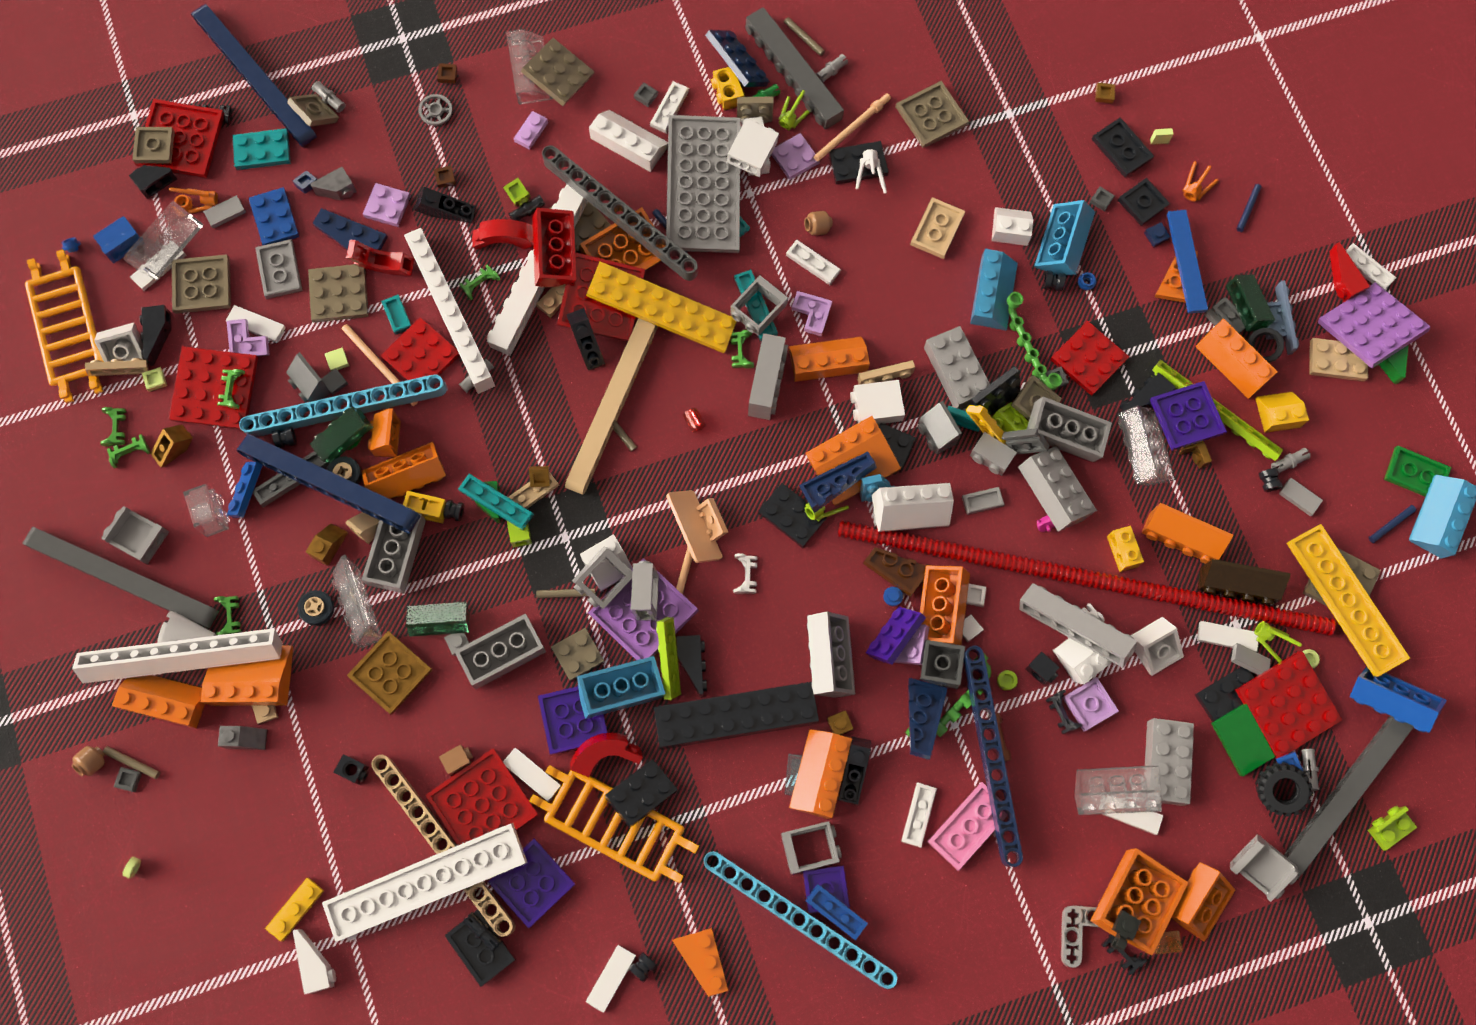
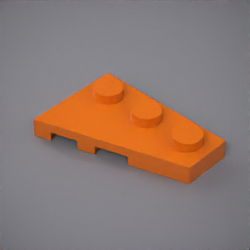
M1175 255L1155 298L1186 303Z
M712 928L672 940L708 997L728 991Z

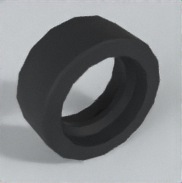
M1272 328L1256 330L1250 336L1248 343L1254 348V343L1258 337L1262 335L1272 336L1277 342V349L1271 356L1263 358L1268 363L1276 361L1284 350L1282 335Z

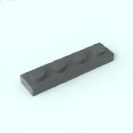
M319 449L302 458L323 469L329 465ZM279 473L255 488L253 493L264 508L301 483Z

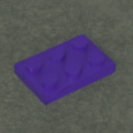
M898 607L892 613L886 625L881 628L880 633L871 642L865 653L871 658L893 665L926 617L920 612Z

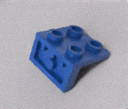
M124 216L93 236L100 245L101 250L113 264L144 244L143 240Z

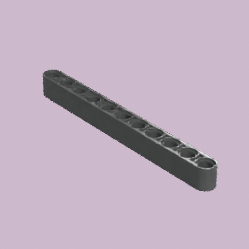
M549 145L542 150V157L546 168L683 279L691 281L697 277L698 265L695 259L556 147ZM604 200L609 201L608 203H602ZM618 211H622V212H623V213L620 214V215H619V214H616V212H618ZM632 222L637 223V225L631 226L629 224ZM647 233L651 234L650 237H644L643 235ZM658 245H664L665 247H664V248H658L657 246H658ZM678 256L679 259L673 260L671 257ZM688 267L693 268L692 271H686L685 269Z
M35 527L30 529L22 543L33 550L161 608L176 612L208 629L211 628L219 613L218 610Z
M1390 715L1295 839L1284 856L1298 867L1299 877L1304 873L1414 728L1413 725L1406 722H1398Z

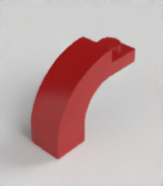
M494 219L481 222L480 228L473 230L472 247L478 250L494 243H508L525 250L533 246V225L510 219Z
M357 240L349 241L346 256L347 259L354 261L353 264L359 267L398 276H411L415 259L403 252L377 250Z
M602 733L589 738L579 746L570 761V770L589 777L596 763L600 759L611 755L620 756L640 764L643 758L642 750L635 744L630 743L628 745L626 735Z

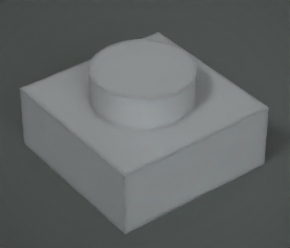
M463 629L444 637L453 656L456 655L455 650L469 644Z

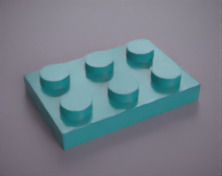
M287 128L233 135L234 166L236 170L291 164Z

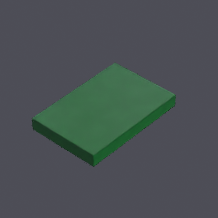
M1397 445L1394 448L1384 480L1426 497L1434 475L1449 477L1452 467Z
M1242 704L1211 723L1239 776H1245L1275 757L1247 704Z

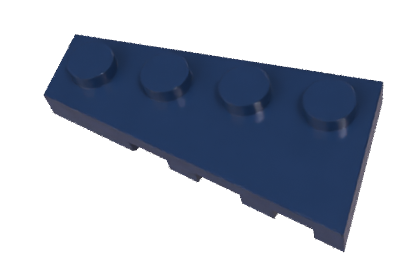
M322 208L313 222L317 229L331 239H334L345 249H348L350 240H357L371 248L381 250L388 238L385 233Z
M867 451L799 486L815 513L876 469L877 466Z
M909 678L910 755L930 760L948 688Z

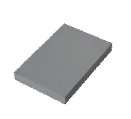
M292 239L255 247L264 297L266 299L303 291Z

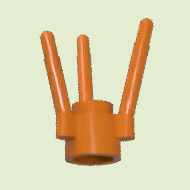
M1196 161L1193 162L1186 186L1182 190L1186 199L1200 201L1202 196L1219 181L1215 179L1202 191L1201 183L1212 168L1211 166L1207 167L1198 182L1191 184L1197 165Z
M169 188L173 192L200 195V203L205 205L186 210V212H180L181 216L207 210L218 204L216 191Z

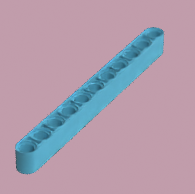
M429 375L245 416L240 420L239 427L244 433L254 437L272 434V431L275 430L282 432L285 428L291 426L295 429L439 397L446 393L447 385L439 375ZM435 383H440L438 388L433 389ZM417 387H422L420 392L414 393ZM399 391H403V394L401 396L396 397V394ZM385 395L383 400L378 401L379 396ZM362 399H366L363 405H359ZM347 403L346 408L341 409V406ZM329 407L326 413H322L324 408ZM310 411V414L304 418V414ZM291 415V419L285 422L286 417ZM273 419L272 423L267 426V422ZM254 424L253 428L248 430V427Z
M709 852L705 855L704 865L710 872L879 986L891 989L896 985L897 975L893 970L719 853ZM710 856L718 858L719 863L716 867H710L707 864V859ZM728 867H732L736 871V875L732 879H728L724 875V870ZM744 879H750L753 882L751 890H744L742 888L741 882ZM762 890L768 891L770 894L769 901L762 902L759 899V892ZM778 902L786 903L787 911L784 914L777 912L776 905ZM797 913L802 914L805 918L801 926L796 925L793 921ZM814 925H818L822 929V934L819 937H814L811 934V928ZM831 937L838 938V948L831 949L828 942ZM849 949H854L857 953V957L853 961H849L846 957ZM868 960L874 963V970L871 973H867L864 970V964ZM886 972L892 976V981L888 985L882 982V975Z

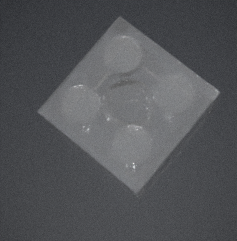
M203 484L183 492L193 526L198 531L209 537L229 529L227 522H230L227 512L223 511V498L221 494L216 493L214 488L211 489L207 484Z

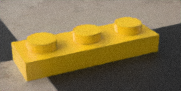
M969 405L966 412L980 430L1006 445V440L1002 439L1004 431L999 428L997 421L988 414V410L981 405Z
M306 878L265 929L280 942H283L324 890L310 878Z

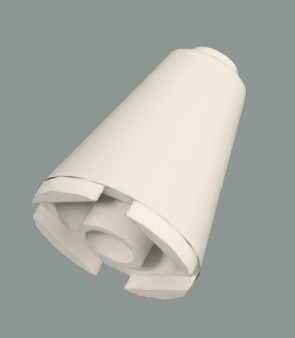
M170 611L166 616L170 619L167 623L163 622L157 643L216 636V634L188 618Z

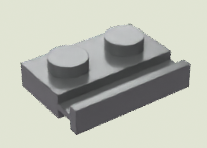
M1226 297L1204 314L1214 326L1224 318L1238 333L1251 324Z
M1037 428L1003 432L1002 439L1006 440V445L1015 450L1016 454L1044 452L1049 449V443L1041 433H1038Z

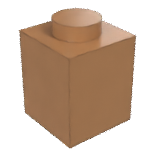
M460 744L442 754L439 758L448 775L453 776L472 763L470 759L473 758V755L468 747L464 748Z

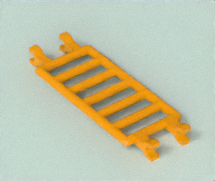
M62 249L56 251L62 271L42 276L40 263H36L34 258L27 260L32 280L26 281L25 286L48 382L51 386L58 385L60 399H64L65 403L73 402L74 399L68 382L88 376L85 369L56 377L54 368L94 356L95 360L103 361L94 342L97 333L81 269L77 266L71 268L70 256L66 255ZM74 275L76 284L39 295L35 294V286ZM78 291L80 300L44 311L39 310V302ZM82 307L84 316L49 327H43L42 319ZM86 323L87 333L51 344L47 343L46 335ZM87 340L91 342L92 349L51 360V351ZM88 376L90 389L94 390L95 394L102 393L103 388L99 376Z
M550 765L548 766L546 773L563 782L553 803L550 804L534 794L529 802L547 811L544 817L546 823L652 881H658L661 874L679 884L681 883L684 876L666 867L675 847L678 844L696 854L699 848L695 843L681 837L685 830L684 826L655 810L650 812L647 816L657 822L635 862L625 855L645 817L630 828L618 852L607 847L622 819L617 812L600 842L589 836L608 803L605 794L613 788L592 776L586 777L572 770L567 775ZM578 778L586 784L565 823L554 818L574 779ZM595 787L604 793L583 832L574 829L572 825L592 788ZM665 825L675 832L653 872L644 867L643 864Z

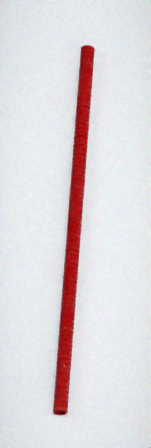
M841 520L839 524L838 537H850L851 540L856 538V541L861 539L862 542L866 540L868 543H879L881 546L885 544L886 547L891 545V548L896 546L897 549L901 547L903 550H915L916 553L921 551V554L926 552L927 555H930L931 553L933 556H944L946 559L950 557L951 560L955 558L957 561H968L970 564L974 562L975 565L980 563V566L985 564L986 567L1004 568L1005 571L1009 569L1010 572L1015 570L1016 573H1019L1020 571L1022 574H1033L1035 577L1039 575L1040 578L1045 576L1046 579H1049L1050 577L1051 580H1063L1065 583L1069 581L1070 584L1074 582L1075 585H1087L1089 588L1093 586L1094 589L1099 587L1100 590L1104 588L1105 591H1117L1119 594L1123 592L1124 595L1128 593L1129 596L1134 594L1135 597H1146L1149 600L1152 598L1154 601L1158 599L1159 602L1164 600L1165 603H1176L1179 606L1182 604L1184 607L1188 605L1189 608L1194 606L1195 609H1206L1209 612L1212 610L1214 613L1218 611L1219 614H1230L1233 617L1236 615L1238 618L1242 616L1244 619L1260 620L1268 624L1285 625V627L1297 628L1298 630L1303 629L1304 631L1309 630V632L1315 631L1318 634L1321 632L1323 635L1327 633L1328 636H1332L1336 629V622L1332 618L1329 620L1327 617L1305 615L1302 612L1286 611V609L1280 610V608L1274 609L1272 606L1268 608L1267 605L1262 607L1261 604L1244 603L1242 600L1238 602L1237 599L1232 601L1231 598H1220L1217 595L1214 597L1212 594L1208 596L1207 593L1190 592L1187 589L1184 591L1182 588L1178 590L1177 587L1160 586L1158 583L1154 585L1153 582H1150L1148 584L1147 581L1130 580L1128 577L1124 579L1123 576L1118 578L1117 575L1100 574L1098 571L1094 573L1093 570L1088 572L1087 569L1070 568L1068 565L1064 567L1063 564L1058 566L1057 563H1054L1053 565L1052 562H1040L1038 559L1034 561L1033 558L1029 560L1028 557L1010 556L1008 553L1004 555L1003 552L999 554L998 551L980 550L979 547L974 549V546L969 548L968 545H965L964 547L962 544H951L949 541L945 543L944 540L939 542L936 539L934 541L933 538H921L919 535L915 537L914 534L909 536V533L904 535L903 532L899 534L897 531L878 532V528L874 529L873 526L869 528L868 525H856L854 522L850 524L849 521L845 523L844 520Z

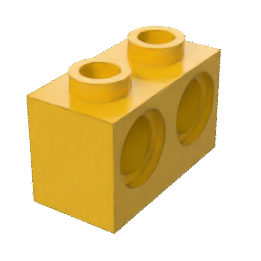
M730 67L713 71L711 84L713 90H717L716 98L718 104H722L723 110L737 107V97H744L737 76Z
M407 491L403 506L414 510L418 514H422L425 520L444 523L445 499Z
M1131 526L1113 530L1107 536L1119 572L1137 568L1144 562Z

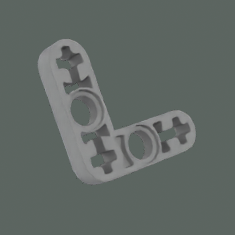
M1067 906L1062 912L1061 960L1065 966L1073 968L1080 965L1082 961V926L1099 927L1091 923L1087 917L1090 911H1096V907ZM1072 909L1077 914V918L1073 919V924L1078 925L1077 928L1067 927V924H1071V917H1068L1067 914ZM1070 930L1075 931L1077 934V940L1073 943L1069 942L1066 937ZM1066 945L1077 946V949L1072 951L1073 956H1076V960H1073L1072 964L1066 958L1067 955L1071 954V948L1066 949Z

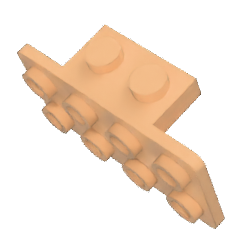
M692 490L668 493L666 497L694 561L702 563L721 559L722 554L716 540L728 533V530L714 498H708L700 504L695 492Z

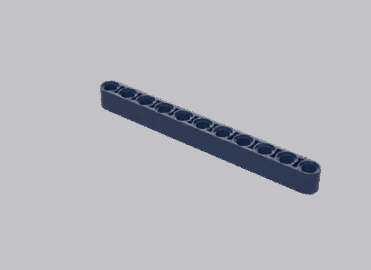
M207 4L193 11L191 15L197 24L283 126L287 128L300 146L304 147L317 138L313 129L287 103L286 97Z
M250 434L246 435L236 450L239 454L254 462L263 464V466L406 533H411L421 517L417 512Z
M971 646L964 652L963 663L1000 859L1005 866L1016 867L1022 863L1023 854L985 657L980 647ZM969 652H975L978 659L976 661L971 660ZM973 671H978L981 674V680L973 678ZM978 690L985 694L984 700L977 698L976 692ZM981 710L988 712V720L981 718ZM985 730L991 731L993 735L992 740H987L984 737ZM989 750H993L996 753V760L989 759ZM993 770H997L1000 773L999 781L992 778ZM997 790L1003 792V801L996 799L995 793ZM1001 811H1005L1008 814L1006 822H1003L999 817ZM1006 831L1012 835V840L1009 843L1003 838V834ZM1009 852H1013L1016 856L1013 864L1007 859Z

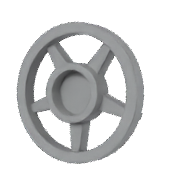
M432 94L420 102L419 115L429 125H443L452 116V105L445 96ZM438 98L436 102L430 105L426 104L428 100ZM440 100H444L449 105V108H442ZM423 106L429 111L425 117L422 115ZM445 112H449L448 115L443 120H441L440 116ZM434 117L437 118L438 121L434 122L429 121L428 119Z

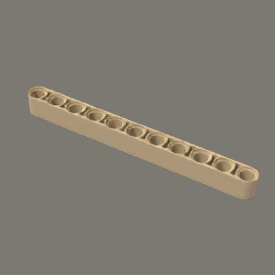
M638 318L566 480V489L582 495L585 494L613 431V421H617L657 331V325Z
M385 755L376 756L372 761L373 770L435 853L439 854L456 847L457 845L393 760ZM382 760H386L387 767L380 770L379 763ZM397 775L399 782L397 785L392 786L391 778ZM410 791V800L404 802L402 799L403 794ZM418 807H422V816L416 818L414 815L415 810ZM430 823L435 825V831L432 834H428L426 831ZM442 839H446L448 844L444 850H440L438 847ZM484 881L463 889L497 935L509 936L514 932L515 923ZM478 888H482L485 893L484 897L480 900L475 897V891ZM491 904L497 907V912L494 916H490L487 913V908ZM502 921L509 923L510 928L506 933L500 930V923Z

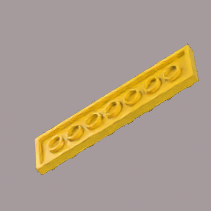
M601 261L586 294L589 298L721 353L726 351L736 324V320L727 314Z
M1322 524L1286 543L1374 677H1378L1410 659Z

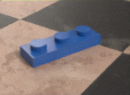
M246 462L242 467L240 480L235 486L233 499L228 505V516L244 518L263 464Z
M819 884L816 885L805 900L855 941L868 924Z

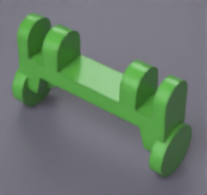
M488 264L485 265L487 271L481 268L479 270L481 275L471 282L468 278L465 279V286L459 283V286L470 301L473 299V289L486 279L501 280Z
M748 330L734 332L731 335V338H734L731 339V344L738 345V356L731 357L732 362L738 363H732V368L754 367V363L748 361L743 356L742 350L743 342L752 335Z
M240 369L223 370L222 373L228 374V376H222L221 378L222 381H226L225 395L219 394L218 399L224 401L218 402L217 405L239 409L240 405L236 404L232 398L234 381L237 377L244 375L245 371Z
M103 407L102 412L111 417L113 426L112 434L107 439L101 441V445L106 447L124 445L125 440H118L125 438V433L118 432L119 421L126 420V415H119L126 413V409Z
M142 434L139 435V441L136 437L131 438L133 443L123 448L115 445L113 446L115 451H112L111 448L107 449L110 457L109 462L113 468H117V463L121 456L132 451L143 450L147 454L151 453Z
M218 596L214 598V602L222 604L227 611V623L220 632L216 633V636L241 633L240 629L233 630V628L240 627V622L232 621V609L239 608V603H231V601L239 600L238 596Z

